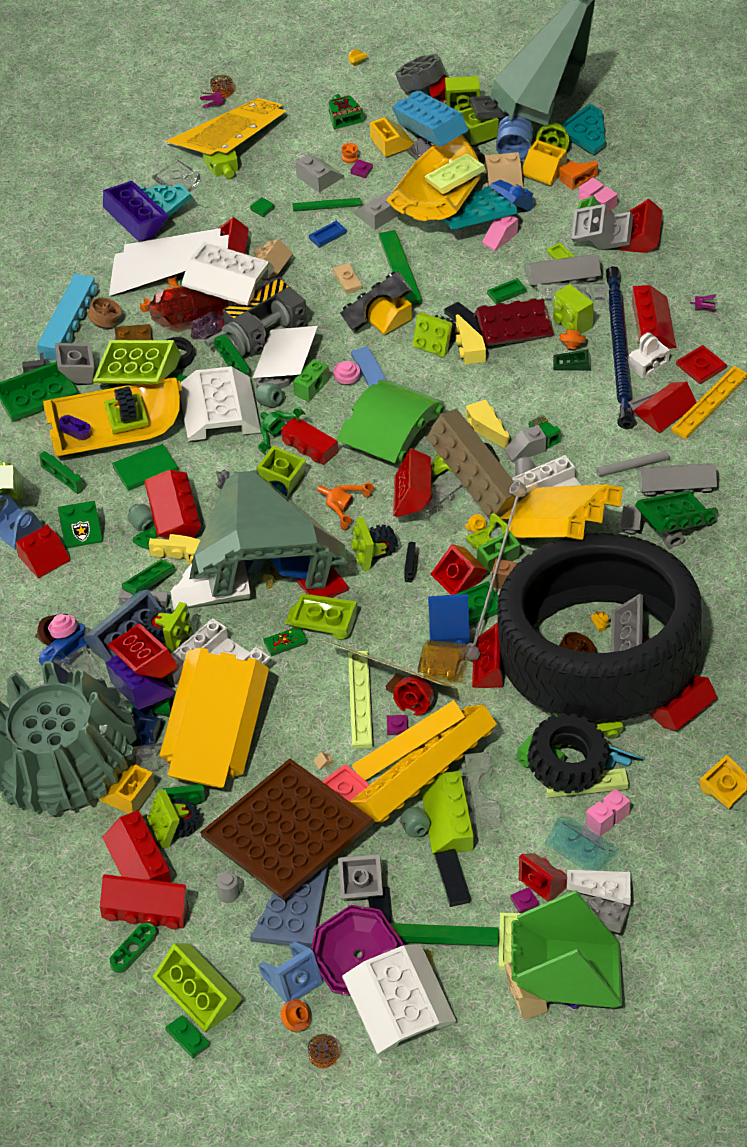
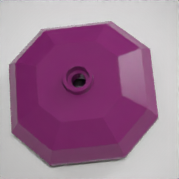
M349 905L315 928L311 950L314 952L319 973L331 991L336 994L351 996L342 976L362 962L401 947L404 943L380 909ZM356 951H361L362 955L360 957L354 956Z

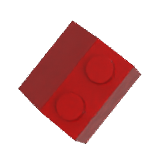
M48 524L16 541L18 557L38 579L70 562V558L58 535Z
M451 544L430 575L450 595H455L476 586L488 570L465 547Z
M536 853L521 854L519 856L518 880L547 902L554 900L566 889L567 876L562 870L553 867L547 859L541 858Z

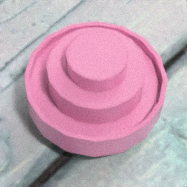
M343 361L334 367V378L341 384H352L360 377V368L354 362Z
M59 614L49 624L48 630L54 638H65L77 629L78 624L74 616Z

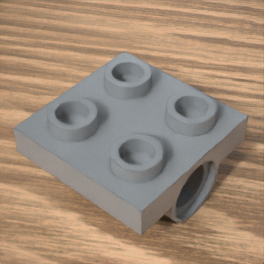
M588 897L586 903L610 931L620 933L628 916L630 906L619 902L605 901L599 897Z

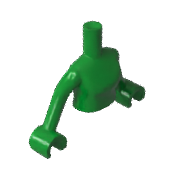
M300 407L294 408L291 413L282 411L271 412L269 415L266 412L261 413L260 417L263 419V422L261 423L260 430L264 441L258 445V449L264 455H266L267 449H271L267 431L272 435L278 433L285 424L282 418H295L299 421V417L306 413Z

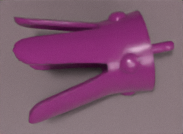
M201 92L210 95L200 97L201 100H213L202 106L205 109L214 105H222L223 99H225V97H222L221 92Z
M716 294L695 296V302H690V304H695V310L703 309L715 312L706 309L715 308V303L704 301L714 299Z

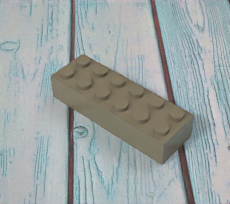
M458 409L440 414L426 438L486 516L490 519L491 514L495 513L500 518L514 505L516 497L509 491L514 481Z

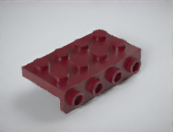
M533 298L524 302L498 303L494 306L482 305L473 314L475 319L478 318L485 346L552 337L554 334L544 299L537 300Z

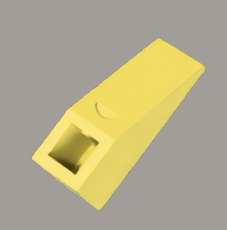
M456 315V322L453 323H456L455 333L458 334L456 335L457 346L460 345L459 357L463 358L464 364L486 362V348L483 337L462 317Z
M486 400L466 406V419L474 428V431L505 449L510 440L507 430L504 431L500 418L495 416L494 408L489 406Z

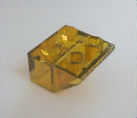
M427 640L422 647L418 673H423L424 676H435L437 674L443 675L444 678H454L465 667L466 644Z

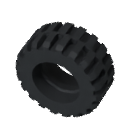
M561 713L558 717L552 715L547 720L539 723V727H536L527 755L528 762L530 763L529 768L532 773L535 772L534 777L538 781H543L542 785L547 788L549 786L554 788L553 791L559 792V790H562L564 793L571 794L572 791L579 793L583 791V788L585 790L589 789L600 779L607 761L609 750L607 749L608 743L604 738V733L601 729L597 730L598 726L594 722H588V718L583 716L580 718L577 717V714L572 713L571 715ZM558 744L574 746L582 752L585 760L576 763L563 761L554 755L551 747Z

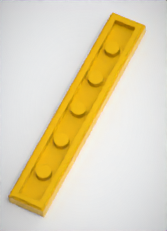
M733 366L671 428V432L687 439L747 379V372Z
M453 700L355 762L352 766L362 779L367 780L460 721L465 715L456 701Z

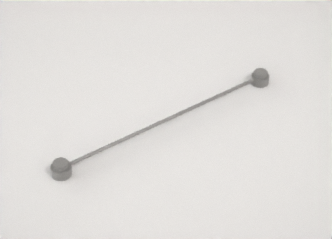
M519 480L515 481L509 490L516 498L474 643H468L462 651V656L468 660L474 661L480 655L476 643L518 498L523 497L527 492L525 484Z

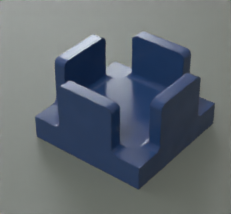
M133 706V713L131 712L135 721L133 729L137 739L131 746L134 747V750L152 753L164 721L162 718L154 717L152 707L147 706L137 710Z

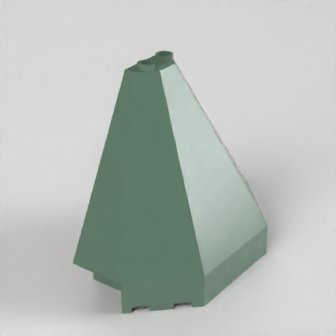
M569 0L497 76L490 98L498 102V107L504 113L507 112L509 114L508 118L510 120L519 115L548 126L554 115L552 110L556 91L569 96L574 93L580 72L585 67L596 0Z
M257 470L234 471L229 474V478L226 479L195 551L189 579L208 578L212 597L228 596L232 594L236 569L240 560L312 555L305 585L306 589L325 588L329 570L339 568L340 564H348L345 545L259 475Z

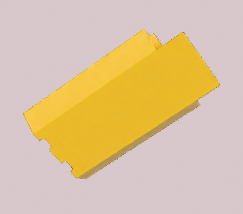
M608 484L536 487L516 504L509 531L519 540L556 537L583 540L585 521L602 523L604 505L621 507L623 487ZM512 508L500 518L502 520H509Z
M197 648L186 653L159 757L170 765L168 776L171 778L223 788L226 777L233 778L244 773L269 668L253 658H248V661L236 659L234 654L221 652L220 655L208 653L209 649Z

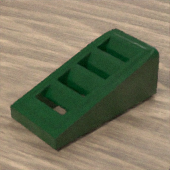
M589 350L553 355V369L591 371Z

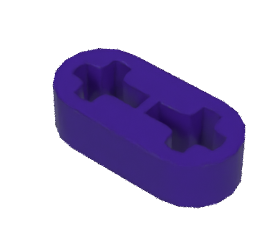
M70 415L60 418L59 426L63 433L80 440L88 439L91 436V427L87 422Z

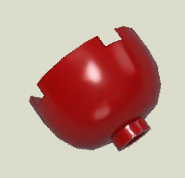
M417 675L406 676L394 688L393 699L396 705L404 712L405 708L415 711L413 715L416 716L425 713L434 699L431 683Z

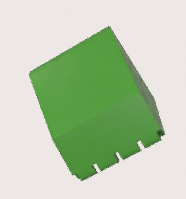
M577 890L517 915L518 920L511 922V979L517 983L518 987L545 1001L612 1008L622 1005L620 942Z

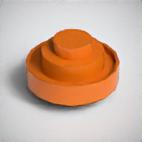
M566 330V333H560L559 340L566 344V348L577 349V346L585 343L586 336L580 335L581 331Z
M293 999L282 1006L281 1019L287 1029L292 1032H298L308 1027L310 1012L304 1002Z

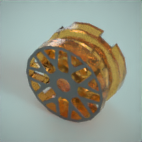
M227 75L214 76L210 80L211 93L221 92L222 97H230L233 92L232 78Z
M318 1034L311 1038L307 1046L310 1063L321 1069L334 1065L338 1059V1044L335 1038L327 1034Z

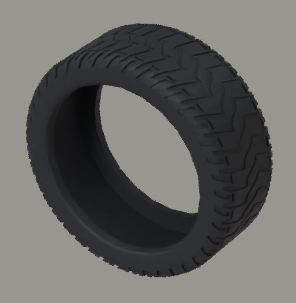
M586 533L583 536V540L564 537L558 539L555 543L552 541L545 544L543 548L539 547L532 551L531 555H526L521 562H518L507 576L500 590L497 616L501 662L505 674L523 697L528 701L530 700L538 708H543L546 712L556 713V716L561 713H566V715H571L572 713L577 714V717L580 718L582 716L588 718V722L594 723L599 721L602 723L614 722L615 720L622 721L643 716L661 708L678 696L692 679L699 665L702 629V604L699 587L690 571L676 556L661 546L647 540L622 534ZM639 594L643 595V610L649 612L664 624L662 630L646 642L626 650L608 653H586L566 649L548 641L535 630L545 618L562 608L590 601L626 603Z

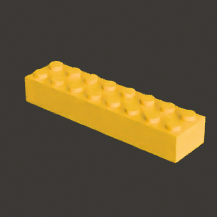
M485 705L464 707L462 709L465 715L463 719L409 752L350 802L373 818L374 822H384L390 817L389 813L404 806L406 799L416 796L423 785L426 786L433 782L435 775L446 771L452 761L462 758L464 751L475 747L481 737L491 734L493 732L492 728L497 723Z

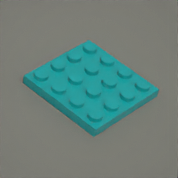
M487 186L483 190H472L457 213L441 220L453 230L517 214V208L491 186Z

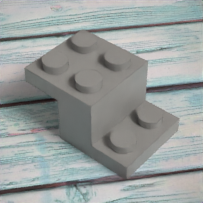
M606 204L575 209L571 240L574 243L590 240L598 250L630 245L633 214L631 212L614 214Z

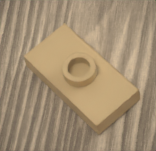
M349 263L333 267V273L345 294L362 289V284Z

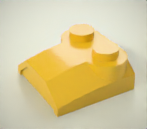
M727 754L698 781L703 793L714 796L728 809L747 793V774Z

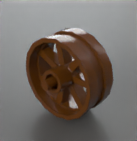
M568 632L559 644V646L580 652L595 653L596 651L593 642L587 636L577 632Z

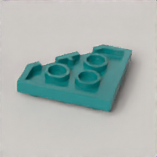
M589 103L561 124L567 130L569 140L591 154L595 155L605 147L602 110Z
M176 184L172 187L154 185L153 188L139 186L169 216L193 198L182 184Z

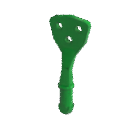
M155 524L149 530L134 536L133 543L150 550L148 545L150 538L157 539Z

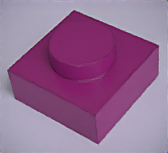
M357 160L350 169V173L366 179L373 169V164Z
M387 715V735H399L407 730V715Z
M529 887L510 895L511 901L521 914L539 906L538 900Z

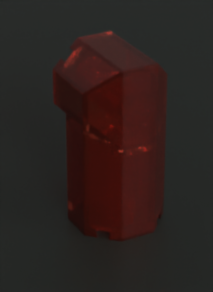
M183 286L157 292L148 306L151 319L165 328L222 316L223 309L228 306V300Z

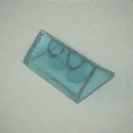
M558 817L545 841V845L581 869L589 871H600L619 852V848L572 817Z

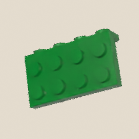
M57 361L0 382V403L12 422L43 411V401L78 394L72 381L58 370Z
M690 491L640 499L635 504L640 513L660 533L711 524L716 519L718 513L716 507L706 509Z

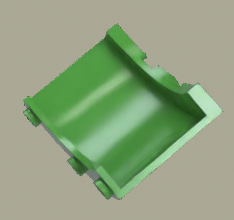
M386 379L379 380L377 385L372 384L356 401L352 408L354 412L350 420H345L337 441L401 465L407 455L410 444L420 429H423L430 420L438 419L440 414L443 413L444 401Z

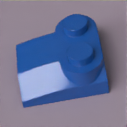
M498 180L490 185L513 204L528 211H531L533 208L534 193L527 188L524 189L518 184L514 186L503 180Z

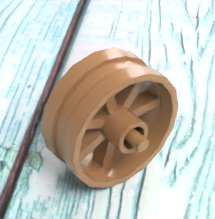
M99 297L92 300L88 317L98 326L111 328L117 325L122 310L114 300Z

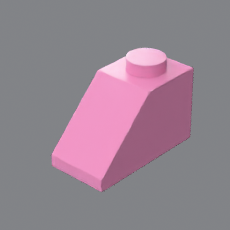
M509 215L494 219L482 244L494 251L498 250L518 234V218Z

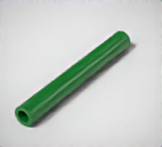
M361 198L292 203L293 211L361 206Z

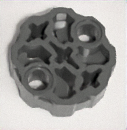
M438 54L420 56L405 63L395 72L401 89L408 92L425 88L437 82L445 75L446 70Z

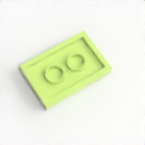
M466 153L424 177L428 184L444 194L458 185L464 184L469 179L477 177L486 170L482 163Z

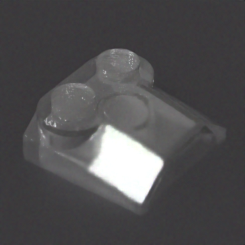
M177 159L152 176L160 185L172 187L176 184H182L189 192L197 187L201 179L200 173Z
M86 645L57 662L67 672L74 673L76 669L81 668L95 679L104 680L107 678Z

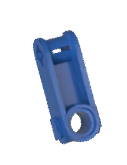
M77 623V629L70 636L57 638L48 647L43 649L39 655L41 666L45 661H53L64 668L89 645L83 638L86 635L84 624Z

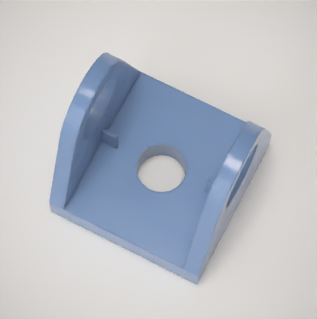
M2 493L0 494V501L6 498V502L0 508V539L16 550V541L42 528V524L32 511L21 510L10 495Z
M297 942L290 944V950L294 957L278 968L266 962L258 965L263 978L285 1003L301 998L323 983L314 952ZM301 973L300 978L296 980L297 975Z

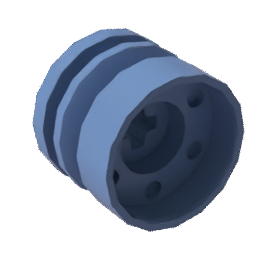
M516 115L512 120L508 116L503 118L498 125L497 152L499 154L518 152L520 160L524 159L532 146L533 125L531 122L519 115Z

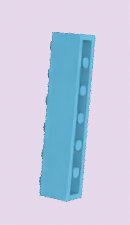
M74 274L37 344L39 357L40 353H43L44 358L57 361L55 343H71L74 331L78 330L80 319L84 318L85 310L90 306L92 296L97 293L95 277Z

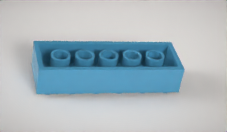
M421 91L411 93L410 97L399 100L396 105L392 106L400 125L439 147L468 131L461 112Z

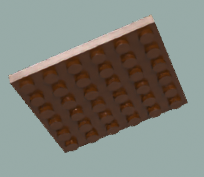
M290 758L200 833L203 839L284 901L374 825L373 818Z

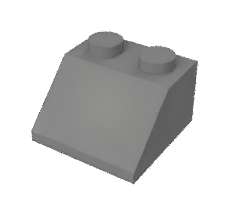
M310 154L296 161V176L318 193L344 178L342 173L324 160Z
M390 191L376 196L352 211L353 214L374 230L401 213L386 201L391 194Z
M55 343L58 370L73 383L92 384L94 362L91 344Z
M380 854L338 858L341 900L383 896V872Z

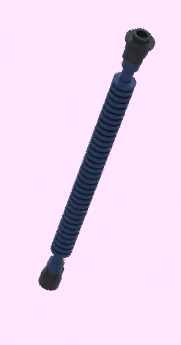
M611 266L606 269V278L610 288L608 291L616 393L617 400L621 403L617 424L621 428L628 429L635 425L636 419L628 403L632 397L622 292L618 289L620 270L618 267Z

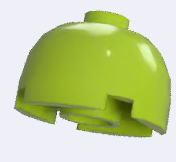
M550 122L548 126H541L537 132L536 140L567 150L569 135L561 124Z

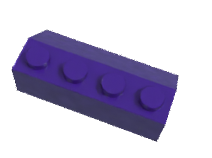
M133 181L103 190V208L138 242L154 237L169 218V215Z
M114 656L105 662L111 683L137 710L174 695V692L160 678L134 673L118 656Z

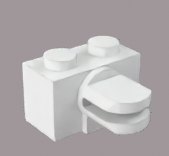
M646 333L640 338L639 349L629 354L628 366L637 375L644 378L669 362L670 349L659 342L658 338L651 333Z

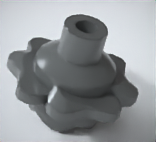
M225 469L221 472L216 471L218 482L215 485L222 489L226 479L229 478L230 473Z

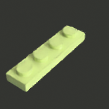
M625 768L603 770L597 783H594L589 789L585 790L583 788V791L579 793L572 791L569 794L564 793L562 790L556 792L550 786L548 788L545 786L548 798L606 792L615 789L625 790L628 789V780Z

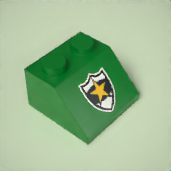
M95 501L58 507L65 549L102 542Z

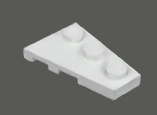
M567 870V890H577L579 893L630 905V872Z

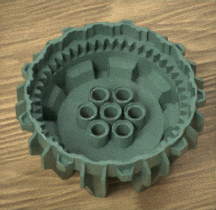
M45 661L42 665L44 684L30 689L17 672L11 674L7 679V695H5L9 707L0 701V791H3L1 795L3 800L8 804L15 802L17 808L26 807L32 809L33 812L46 810L49 815H57L59 811L64 809L71 810L89 803L94 798H103L107 795L108 788L117 783L123 770L128 768L127 762L134 759L135 750L131 744L137 737L133 729L135 721L131 711H129L126 705L118 706L121 699L115 687H107L105 680L95 679L81 668L76 669L74 673L67 672L56 662Z

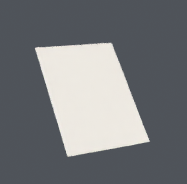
M318 326L270 330L253 378L301 374Z

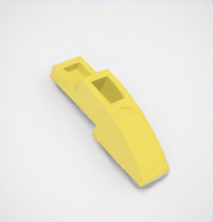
M170 534L169 540L150 538V556L158 558L173 557L175 559L186 558V563L192 564L193 556L200 540Z

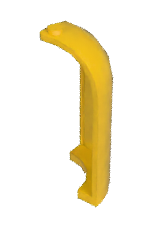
M463 135L456 137L441 147L434 144L414 162L386 201L400 213H405L417 220H441L454 215L479 181L481 173L477 177L469 179L464 184L458 185L444 194L428 184L424 176L433 172L434 164L445 158L451 162L468 153L478 160L475 151Z
M167 378L159 384H132L43 401L47 424L52 426L49 434L55 456L151 439L165 433L174 424L179 412V392L182 391L180 381H177L176 378ZM129 386L132 395L140 394L149 426L113 434L104 401L115 399V389ZM70 415L87 422L91 427V436L88 439L80 440L63 433L59 426L60 418Z

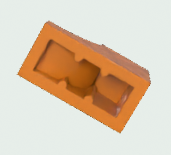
M594 160L588 163L570 161L559 168V180L571 190L598 176V163Z

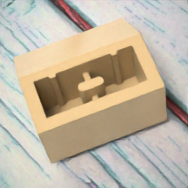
M278 238L273 242L270 240L264 247L259 246L253 252L255 254L253 257L269 261L273 265L274 271L268 279H265L269 280L278 275L293 253Z

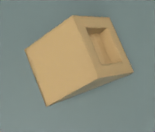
M321 752L314 759L319 769L335 763L331 755Z

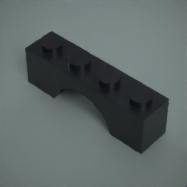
M394 271L391 272L382 283L374 284L371 287V291L360 294L357 297V301L353 304L348 303L342 308L343 311L340 314L352 331L356 332L370 322L369 309L378 298L392 297L399 301L413 291L401 273L398 271L396 273Z

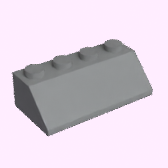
M596 254L524 264L529 285H534L535 288L545 287V283H551L554 286L561 285L562 281L569 280V283L579 282L580 278H586V281L596 280V276H601L599 255Z
M712 463L636 468L640 491L645 492V495H654L656 491L664 490V494L675 493L676 489H682V492H694L693 488H701V491H712V487H717L716 464Z
M642 594L635 596L612 611L611 652L626 650L642 644Z

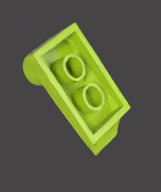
M301 593L298 602L291 606L285 624L328 632L336 639H344L350 635L356 619L357 601Z

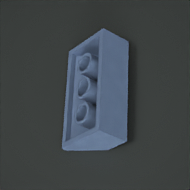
M149 589L138 591L84 635L83 638L93 653L107 662L112 657L117 656L108 648L107 644L139 623L144 627L143 619H145V615H150V610L155 612V608L161 610V607Z

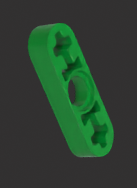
M225 334L215 337V348L228 367L232 366L249 376L247 364Z
M142 923L111 955L110 967L114 972H125L156 939V929L153 924ZM148 931H150V935L145 934L143 936V932L147 933ZM133 944L139 946L138 950L134 952L127 949ZM123 959V964L118 963L116 965V961L120 962Z

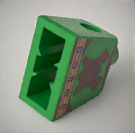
M336 94L328 102L329 115L334 130L364 122L363 109L351 96L341 97L339 94Z

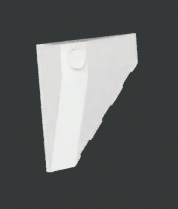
M244 560L238 561L231 595L212 597L208 578L189 579L192 564L182 575L183 578L179 584L175 585L171 590L173 610H175L179 602L187 603V608L250 599Z

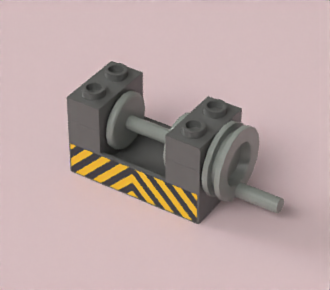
M277 278L256 290L254 298L248 306L235 302L223 309L224 326L222 331L205 340V344L209 347L214 344L215 337L225 334L241 357L244 354H248L250 357L260 354L265 346L266 332L264 327L276 320L287 328L305 327L307 325L306 300L282 279Z

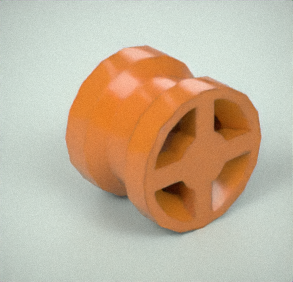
M354 143L342 145V160L346 163L356 162L358 160V146Z

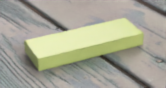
M500 913L499 970H505L504 964L511 963V922L518 920L517 915L521 913Z

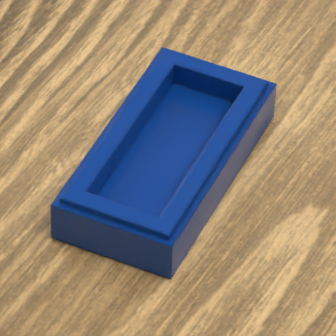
M336 220L311 233L309 239L320 248L345 235L347 229Z

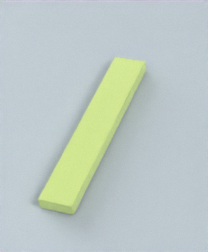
M350 651L348 652L352 749L372 748L368 657ZM358 651L368 655V651Z

